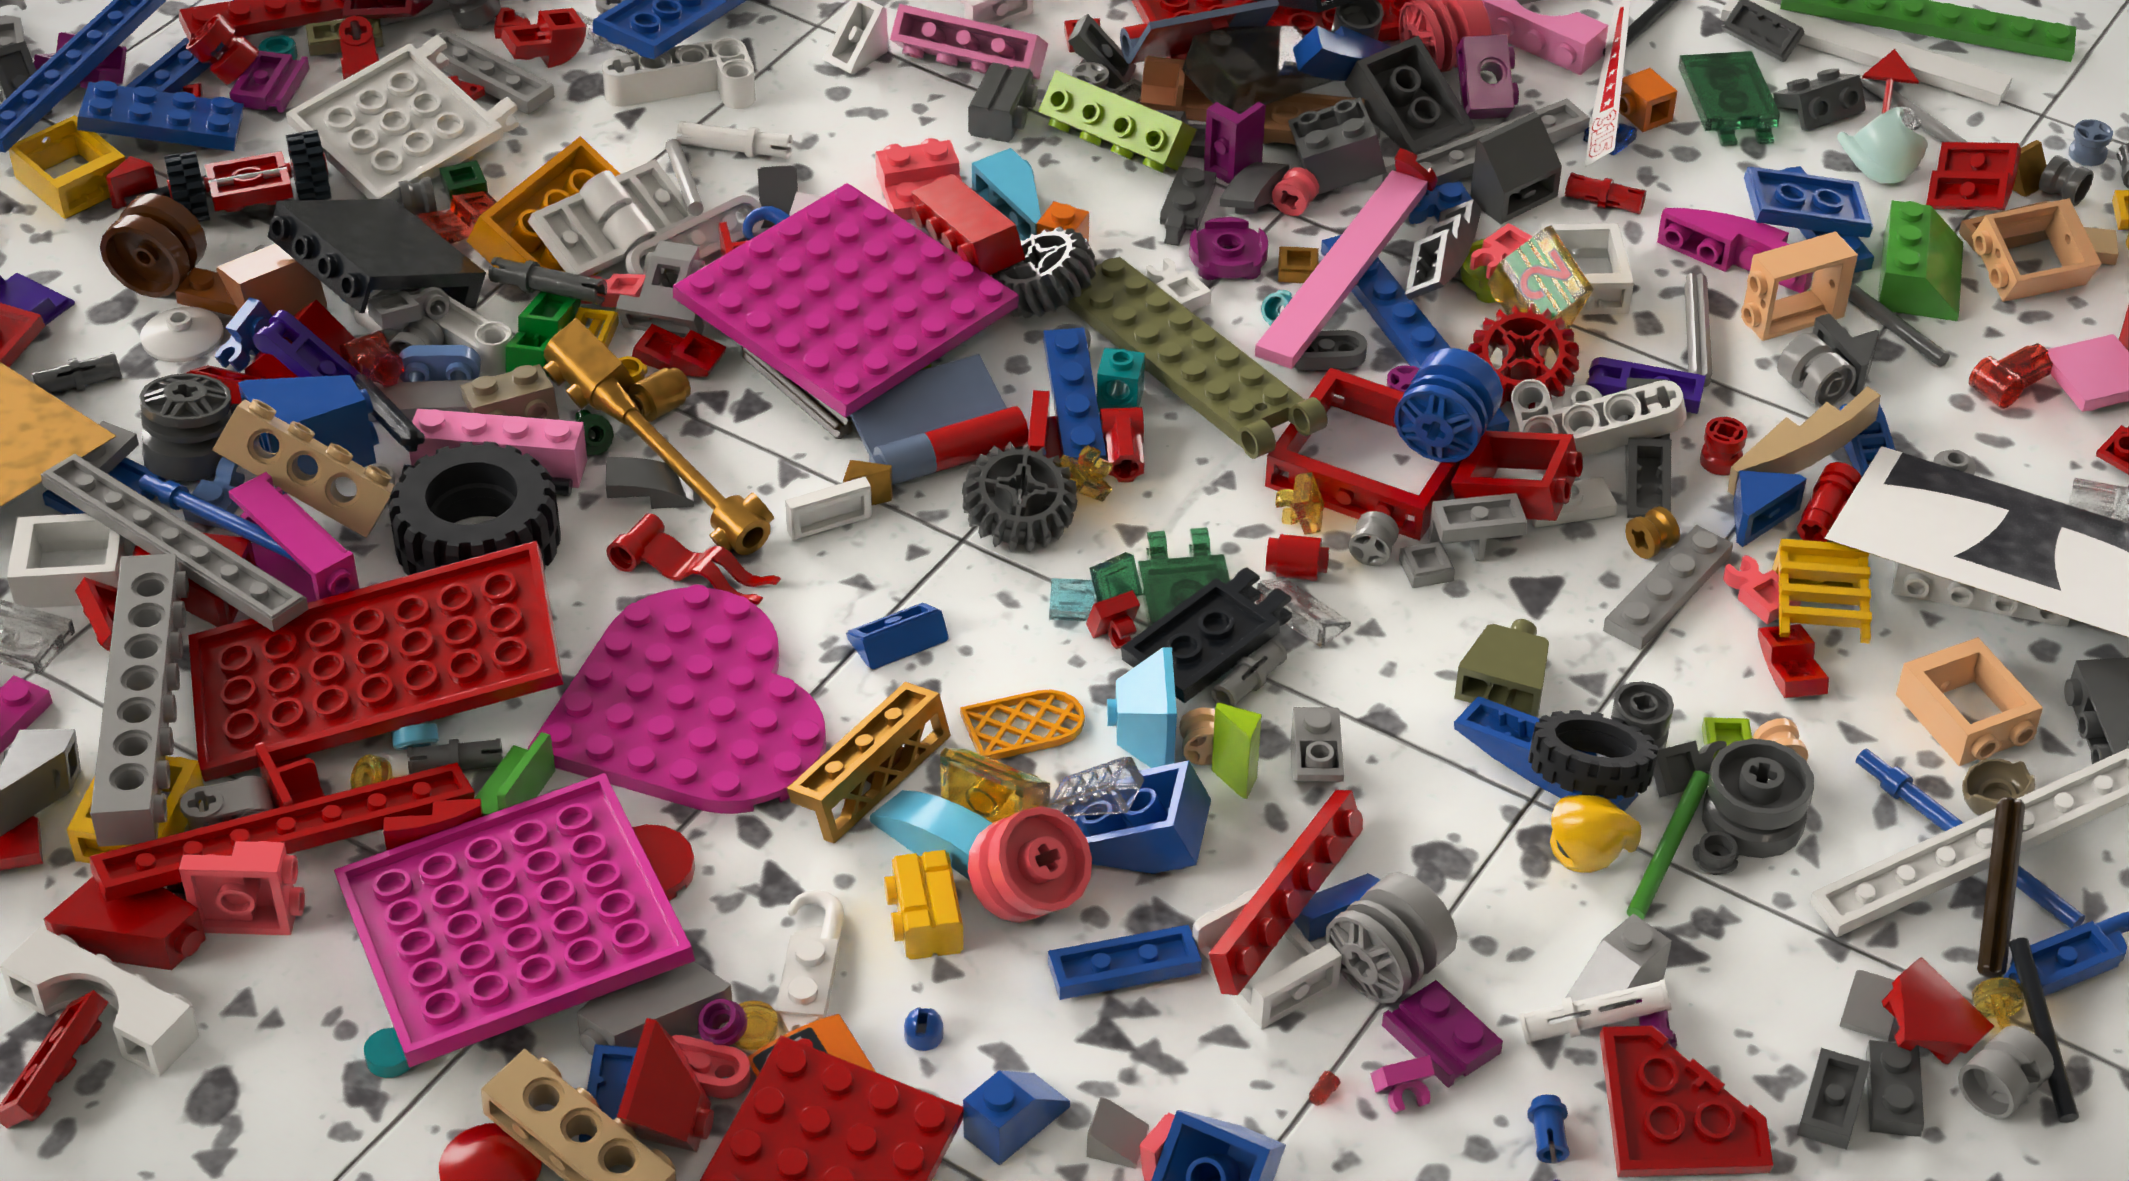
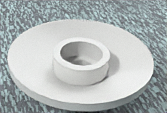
M178 307L161 312L151 318L142 329L141 343L143 349L155 359L165 362H187L212 352L222 341L224 330L221 320L213 312L199 307Z

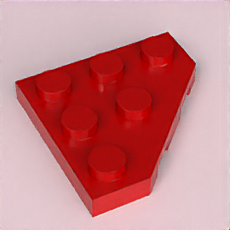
M1654 1026L1602 1027L1600 1042L1617 1178L1770 1173L1773 1168V1159L1767 1118L1750 1104L1746 1107L1724 1089L1725 1084L1695 1059L1692 1058L1689 1061L1667 1043L1669 1038Z

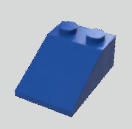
M1187 760L1066 786L1063 789L1058 810L1074 820L1087 838L1092 856V865L1155 874L1197 865L1211 798L1190 761Z

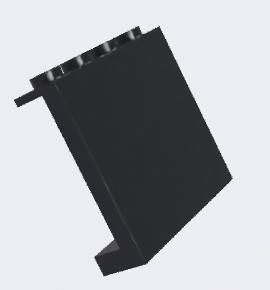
M394 199L277 201L273 218L270 221L267 237L359 313H365L371 290L438 287L449 297L464 306L476 308L486 272Z

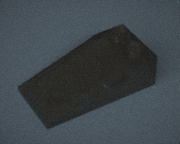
M1229 26L1228 28L1210 30L1193 36L1182 71L1213 104L1218 102L1239 114L1257 102L1267 105L1333 81L1298 71L1293 47L1306 35L1297 26Z

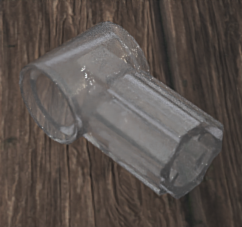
M2074 478L2068 505L2129 524V511L2126 509V505L2129 504V486L2123 487Z

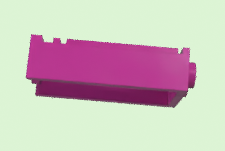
M267 472L228 491L230 499L244 511L240 517L259 525L296 561L294 562L252 542L256 567L305 596L307 603L360 589L353 553L350 550L347 551L291 497L286 493L283 494L279 486L274 488L272 477Z

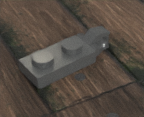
M1179 166L1160 212V224L1165 225L1166 229L1164 244L1180 246L1186 229H1196L1198 231L1216 186L1217 173L1203 171L1199 168Z

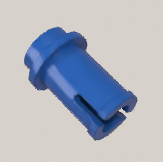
M1552 1094L1535 1097L1527 1111L1529 1121L1534 1124L1537 1147L1536 1156L1538 1160L1544 1163H1552L1550 1144H1554L1557 1162L1567 1159L1570 1153L1564 1120L1568 1115V1109L1558 1096Z

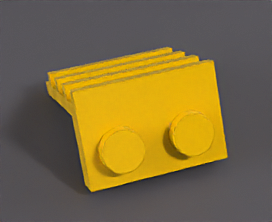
M1781 539L1772 570L1779 575L1780 637L1789 638L1790 623L1860 628V643L1869 644L1871 640L1870 624L1872 621V612H1870L1871 589H1869L1871 573L1870 567H1868L1869 553L1835 542ZM1789 600L1858 605L1859 611L1789 606Z

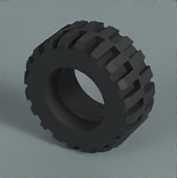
M485 441L483 445H473L472 442L460 443V447L452 449L446 446L437 449L436 454L431 457L426 454L418 459L414 464L415 468L408 467L399 478V482L393 487L390 495L389 515L396 556L407 576L537 541L540 548L544 571L546 569L545 565L549 566L557 554V547L560 545L561 531L555 485L552 483V477L547 469L528 453L522 455L518 448L509 445L502 448L496 442ZM471 517H496L477 524H456L458 521Z

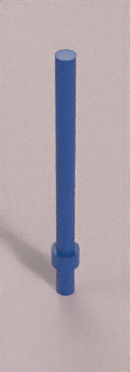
M145 474L140 478L139 488L158 497L161 504L173 510L184 509L296 562L259 525L190 494L187 487L175 481L169 480L165 482L150 474Z
M1867 748L1862 750L1857 756L1855 762L1881 782L1880 787L1895 799L1901 797L1943 831L1964 823L1914 785L1913 777L1900 767L1895 766L1892 768ZM2019 865L2016 884L2018 889L2070 929L2078 927L2083 923L2085 915Z

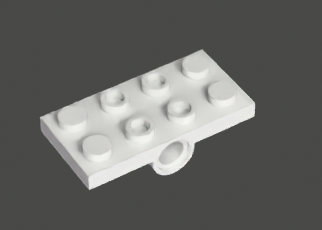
M656 159L617 176H614L609 170L595 175L582 186L579 193L533 212L528 223L565 272L588 277L625 260L628 252L640 243L696 216L689 214L683 195Z

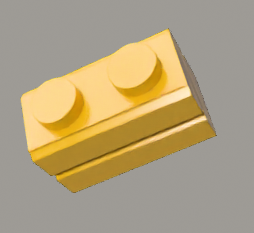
M938 850L924 852L922 856H918L917 853L895 856L892 859V876L884 877L887 905L896 904L898 911L891 913L894 942L903 941L906 957L910 960L932 957L934 953L938 956L960 953L963 950V922L949 852Z

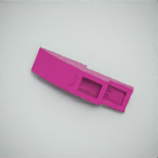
M1665 208L1661 214L1657 243L1724 272L1732 265L1750 271L1753 255L1790 245L1787 243L1789 233L1773 226L1757 223L1754 220L1731 214L1689 208ZM1813 272L1780 281L1779 284L1798 293L1805 292L1811 286Z

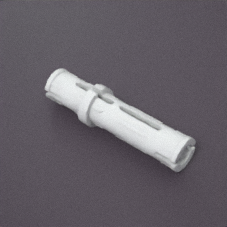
M680 121L676 132L682 134V137H676L681 145L745 152L747 157L754 158L757 154L789 159L793 146H787L788 143H793L792 135L760 132L758 127H749L748 130Z
M1662 979L1659 982L1617 990L1573 1002L1571 997L1561 999L1562 1004L1528 1013H1519V1018L1526 1044H1530L1533 1041L1570 1033L1571 1038L1581 1036V1030L1626 1021L1664 1010L1670 1011L1672 1007L1665 980ZM1640 999L1642 1000L1641 1003L1603 1012L1599 1011L1601 1008H1606ZM1591 1012L1590 1015L1549 1024L1551 1020Z

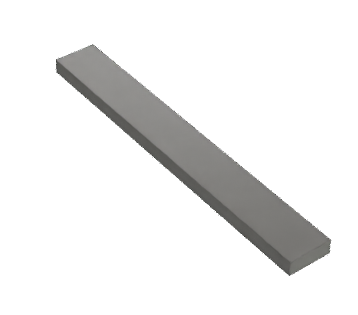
M73 454L40 474L45 488L151 555L176 553L179 571H187L189 579L271 631H277L308 610L307 598L80 456Z

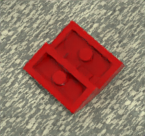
M1942 142L1937 171L1932 170L1926 205L1932 206L1934 209L2005 211L2019 166L2022 150L2019 143Z

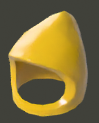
M1568 795L1560 799L1553 810L1550 844L1553 855L1567 869L1575 872L1591 873L1607 868L1616 860L1623 849L1630 853L1635 852L1640 843L1642 829L1637 820L1621 810L1609 799L1598 795ZM1557 842L1570 858H1567L1562 854V852L1558 848Z

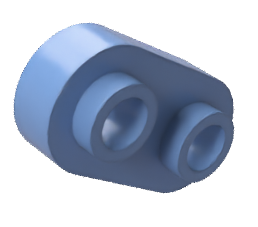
M412 345L400 352L397 374L403 382L474 380L480 375L481 358L474 349L465 345Z

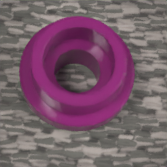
M715 999L702 1008L698 1018V1031L701 1038L705 1041H710L715 1045L730 1046L736 1043L745 1033L748 1023L747 1015L738 1003L727 999ZM728 1022L724 1027L720 1028L723 1023Z

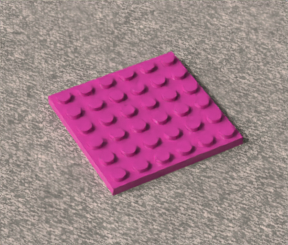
M849 183L840 186L673 285V298L845 418L1016 309L1019 301V294L987 273L981 272L976 266L963 261L959 255Z
M605 773L334 869L341 892L409 1068L695 961L692 946Z

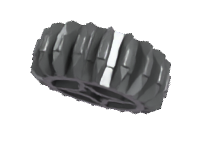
M1057 227L1052 232L1044 229L1041 234L1034 235L1032 233L1030 238L1021 241L1025 260L993 273L992 277L1019 294L1018 307L1010 312L1013 317L1023 316L1025 319H1028L1034 314L1042 317L1045 312L1051 310L1056 312L1058 307L1069 305V301L1072 298L1080 297L1081 290L1091 285L1090 279L1096 275L1095 267L1097 263L1087 239H1084L1081 233H1076L1073 228L1064 230L1062 227Z
M1010 441L1005 447L1004 452L993 446L989 456L980 454L979 458L976 459V465H971L968 469L966 482L963 483L962 507L964 513L969 514V526H979L978 533L980 539L992 535L994 547H997L1002 541L1009 543L1011 552L1017 548L1018 544H1023L1027 551L1030 552L1034 548L1035 542L1046 548L1050 544L1051 538L1059 540L1063 535L1064 528H1069V525H1071L1074 516L1073 512L1076 511L1078 503L1076 499V481L1070 480V467H1060L1059 455L1048 459L1045 447H1042L1038 452L1030 451L1031 448L1028 441L1022 449H1015ZM1018 489H1021V490H1022V493H1021V498H1022L1021 505H1018V504H1017V502H1018V495H1017Z

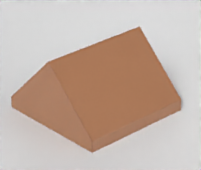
M276 244L220 265L216 269L238 310H240L249 297L261 300L272 315L278 310H285L295 315L315 299L327 308V301L321 281Z

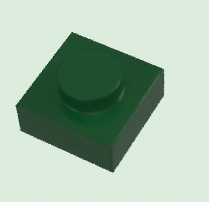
M477 160L439 168L441 182L450 203L461 200L467 201L474 197L488 195L487 181Z

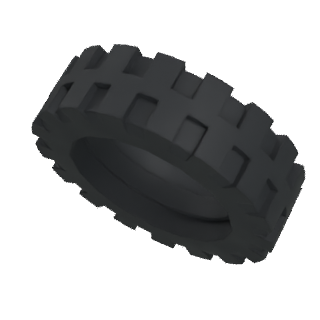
M1570 710L1566 714L1562 711L1552 712L1551 717L1544 715L1539 719V722L1535 723L1528 761L1532 763L1531 768L1535 773H1542L1544 780L1551 784L1556 782L1564 790L1570 792L1573 790L1581 791L1582 795H1603L1606 799H1617V795L1630 798L1634 797L1636 792L1644 793L1647 787L1651 785L1658 746L1653 745L1654 739L1649 734L1643 735L1642 729L1635 725L1628 726L1622 719L1616 717L1612 719L1603 717L1604 714L1591 712V715L1583 714L1580 710ZM1580 751L1594 752L1610 758L1593 756Z

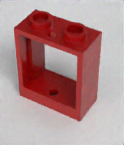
M1485 431L1470 456L1462 459L1453 477L1451 485L1454 498L1462 499L1517 493L1526 519L1556 521L1563 505L1567 504L1570 500L1571 487L1575 478L1581 476L1583 456L1581 452L1576 450L1573 434ZM1498 468L1546 470L1542 480L1494 478Z

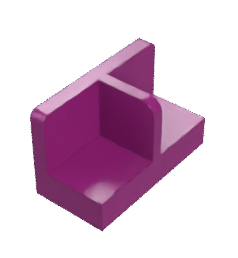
M1218 102L1207 108L1204 171L1217 173L1216 177L1229 184L1245 167L1254 162H1262L1266 105L1257 102L1242 114Z

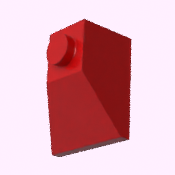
M646 1018L617 1118L626 1126L631 1127L640 1139L697 1152L701 1139L706 1140L712 1129L714 1111L710 1109L711 1102L678 1043L657 1020Z

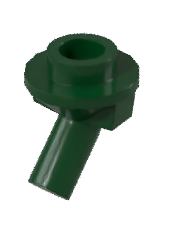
M588 410L578 411L575 414L576 422H583L587 454L599 455L607 451L614 437L613 427L610 422L602 415L591 414Z

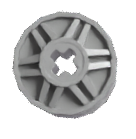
M1397 872L1387 874L1361 897L1360 901H1354L1344 912L1337 915L1327 925L1325 940L1327 944L1331 943L1342 954L1340 973L1352 987L1369 999L1380 1003H1392L1403 996L1408 989H1411L1423 977V974L1430 973L1456 949L1458 935L1452 916L1434 891L1416 877Z

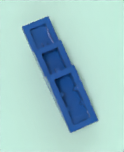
M1478 696L1454 721L1455 730L1489 756L1529 782L1561 799L1568 795H1582L1581 791L1573 790L1570 792L1560 788V784L1556 782L1552 784L1542 778V773L1537 774L1531 768L1532 763H1529L1528 756L1535 723L1539 722L1540 718ZM1580 751L1589 755L1597 756V753ZM1636 792L1634 797L1624 798L1622 795H1617V799L1609 800L1625 811L1638 797V792Z

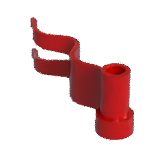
M651 513L645 514L627 534H620L606 550L609 561L621 571L631 572L641 561H644L670 580L681 581L692 574H698L709 580L715 589L743 596L756 605L763 600V597L756 594L737 592L730 586L718 566L713 562L723 566L737 582L745 586L777 585L781 580L779 576L774 575L763 577L752 575L724 547L714 546L703 553L688 550L674 537L664 533V523L658 516Z

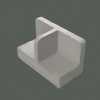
M1517 493L1432 502L1429 528L1430 542L1441 541L1442 544L1469 541L1476 561L1484 560L1487 539L1526 535L1527 519Z

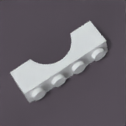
M40 926L0 964L9 997L46 1017L66 1008L70 1002L95 990L109 1002L105 1008L117 1014L113 1023V1029L121 1056L158 1077H161L200 1037L194 1017L195 1010L185 997L177 993L171 995L155 987L148 978L136 973L132 975L117 967L111 959L103 954L94 955L79 947L67 935L61 934L58 936Z

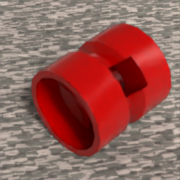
M217 14L208 20L195 33L186 46V49L201 63L210 62V71L225 85L231 84L243 74L259 53V50L244 36H235V28L221 14ZM223 43L225 46L217 52L215 49Z

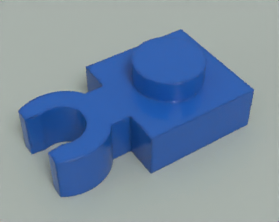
M1461 181L1437 185L1433 191L1427 190L1426 194L1410 213L1409 222L1410 224H1419L1426 221L1428 217L1433 216L1439 222L1440 212L1472 200Z

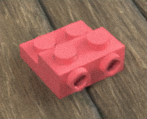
M929 138L920 145L902 147L899 144H890L883 150L876 151V176L888 208L904 220L914 219L911 207L915 206L911 191L950 174H954L962 181L960 177V162L951 140L939 141L935 138Z
M236 841L232 856L213 854L182 856L179 872L187 902L199 909L204 933L292 934L295 917L302 916L304 912L305 892L303 887H294L293 885L297 881L298 860L296 855H287L284 842Z

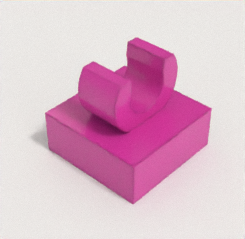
M1430 1055L1382 1066L1370 1073L1375 1093L1391 1089L1388 1095V1103L1394 1113L1405 1110L1402 1100L1404 1090H1410L1415 1094L1418 1107L1430 1103V1091L1421 1082L1435 1075Z

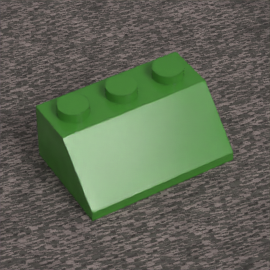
M1891 201L1883 236L1878 302L1892 312L1958 321L1964 242L1932 206L1922 205L1913 201Z

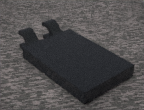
M1248 567L1240 570L1226 584L1215 578L1121 647L1122 660L1134 668L1161 648L1172 647L1175 695L1177 699L1185 704L1236 666L1241 658L1248 657L1280 633V626L1286 624L1292 618V612L1284 608L1292 600V597L1277 588L1256 605L1254 602L1259 599L1261 592L1252 585L1260 580V575Z

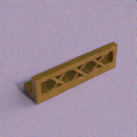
M904 682L787 787L791 803L815 811L825 841L835 844L951 736L940 693ZM930 720L933 731L920 741L925 724ZM905 744L900 761L891 768L896 750ZM875 771L870 789L862 795L866 778ZM846 798L841 815L835 820L832 809L842 799Z

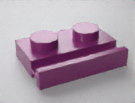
M259 51L256 59L240 75L229 93L230 99L234 102L244 103V107L252 110H268L269 106L277 107L278 112H284L310 70L308 57L302 56L300 60H293L292 55Z
M1437 980L1400 1002L1399 1008L1393 1012L1388 1010L1383 1013L1382 1027L1414 1057L1419 1058L1430 1055L1435 1076L1447 1088L1454 1085V1080L1461 1075L1466 1077L1501 1054L1503 1040Z

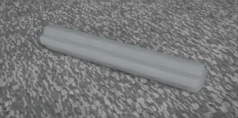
M1692 272L1686 276V283L1684 284L1688 373L1705 375L1704 387L1711 383L1712 376L1707 277L1704 274L1696 275Z

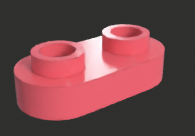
M685 1035L671 1036L680 1046L707 1096L729 1099L742 1094L748 1088L751 1080L750 1063L744 1052L734 1047L715 1045L713 1042Z

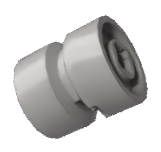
M1805 333L1796 337L1787 345L1778 359V373L1795 388L1800 389L1801 393L1819 408L1826 402L1833 406L1847 395L1855 382V368L1839 354L1833 352L1832 348L1814 333Z
M2007 1026L1985 1045L1984 1050L1977 1053L1960 1069L1958 1075L1959 1088L1965 1099L1983 1115L1994 1119H2005L2027 1100L2028 1095L2036 1091L2052 1075L2054 1069L2053 1057L2047 1046L2038 1036L2018 1026Z

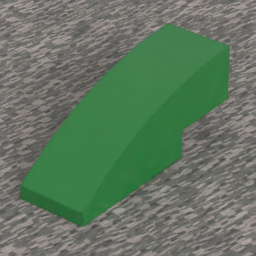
M540 291L518 316V332L506 345V373L512 372L515 368L523 365L535 366L540 364L543 368L548 363L544 358V350L547 343L554 335L574 320L582 300Z

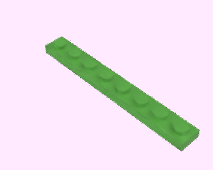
M1781 0L1780 6L1782 10L2071 62L2075 52V26L1958 6L1952 3L1931 0Z

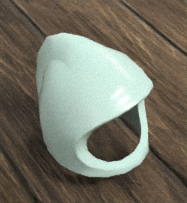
M1895 107L1881 114L1854 136H1850L1845 132H1840L1837 136L1841 146L1854 164L1868 178L1879 183H1898L1906 179L1918 167L1928 147L1925 137L1902 123L1904 117L1902 107Z

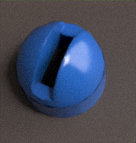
M917 1007L909 1012L904 1022V1039L911 1048L919 1051H928L936 1048L942 1042L944 1036L943 1021L935 1009H921V1007ZM919 1024H927L926 1033L917 1032Z

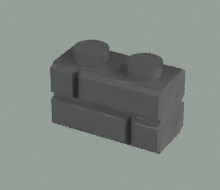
M992 62L968 107V132L971 136L986 139L991 136L993 140L1009 143L1017 129H1024L1027 120V108H1034L1038 96V86L1033 85V73L1031 70L1016 66L1010 69L1009 65Z

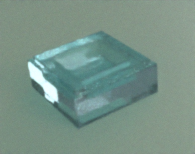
M1052 578L1049 620L1087 621L1095 600V580Z

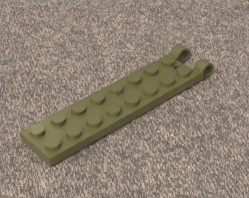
M1120 256L1107 259L1095 267L1096 275L1090 279L1091 285L1081 290L1080 297L1072 298L1069 301V305H1065L1119 349L1145 353V370L1236 442L1252 459L1275 450L1276 439L1271 428L1287 421L1292 423L1303 436H1308L1327 427V413L1317 398L1311 397L1306 400Z

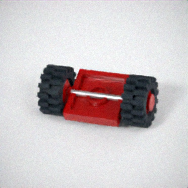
M318 130L286 135L290 162L285 163L283 153L280 151L205 164L207 177H203L204 181L201 178L196 150L166 155L164 159L169 178L167 183L170 197L186 207L199 222L210 220L204 189H206V193H211L214 210H224L226 212L240 211L246 206L260 203L276 205L277 201L294 198L290 178L293 177L299 200L331 199L328 168Z

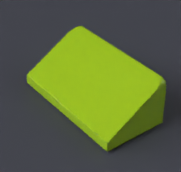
M1217 702L1215 706L1212 771L1239 796L1247 799L1257 779L1262 714Z

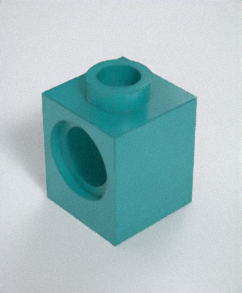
M1104 348L1097 373V403L1099 412L1100 408L1140 407L1144 391L1145 353L1125 349Z

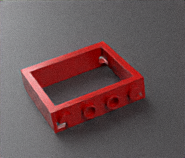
M1330 367L1309 398H1317L1324 406L1326 413L1333 406L1396 428L1394 422L1395 407L1403 397L1404 392ZM1336 394L1344 397V399L1335 397L1334 395ZM1290 423L1276 442L1275 450L1267 455L1265 487L1356 519L1370 511L1385 513L1397 523L1399 534L1421 541L1430 527L1432 502L1449 498L1453 492L1451 482L1462 460L1457 462H1440L1420 494L1416 495L1298 454L1311 434L1308 436L1301 435L1295 426ZM1285 471L1289 473L1288 477L1283 476ZM1408 515L1414 516V521L1408 520Z

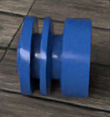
M1448 348L1429 354L1395 407L1394 422L1399 436L1409 448L1421 456L1437 462H1457L1469 457L1477 447L1486 431L1487 425L1491 422L1502 403L1503 387L1500 378L1488 362L1472 352L1458 348Z

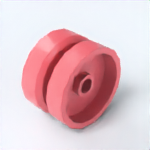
M1039 806L1022 810L1008 818H1003L990 824L977 835L969 851L968 875L972 890L983 907L1002 920L1021 923L1065 909L1083 895L1091 879L1092 856L1087 838L1074 820L1060 810Z

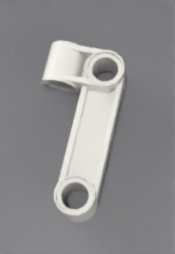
M426 288L375 290L370 293L369 299L404 290L410 296L420 294ZM449 297L450 307L448 313L443 318L434 320L444 333V342L449 345H465L474 349L481 358L480 370L484 374L496 376L506 373V345L512 339L511 328L503 322H491ZM367 307L365 313L354 311L356 322L383 340H391L399 332H403L404 328L398 330L382 329L368 315Z

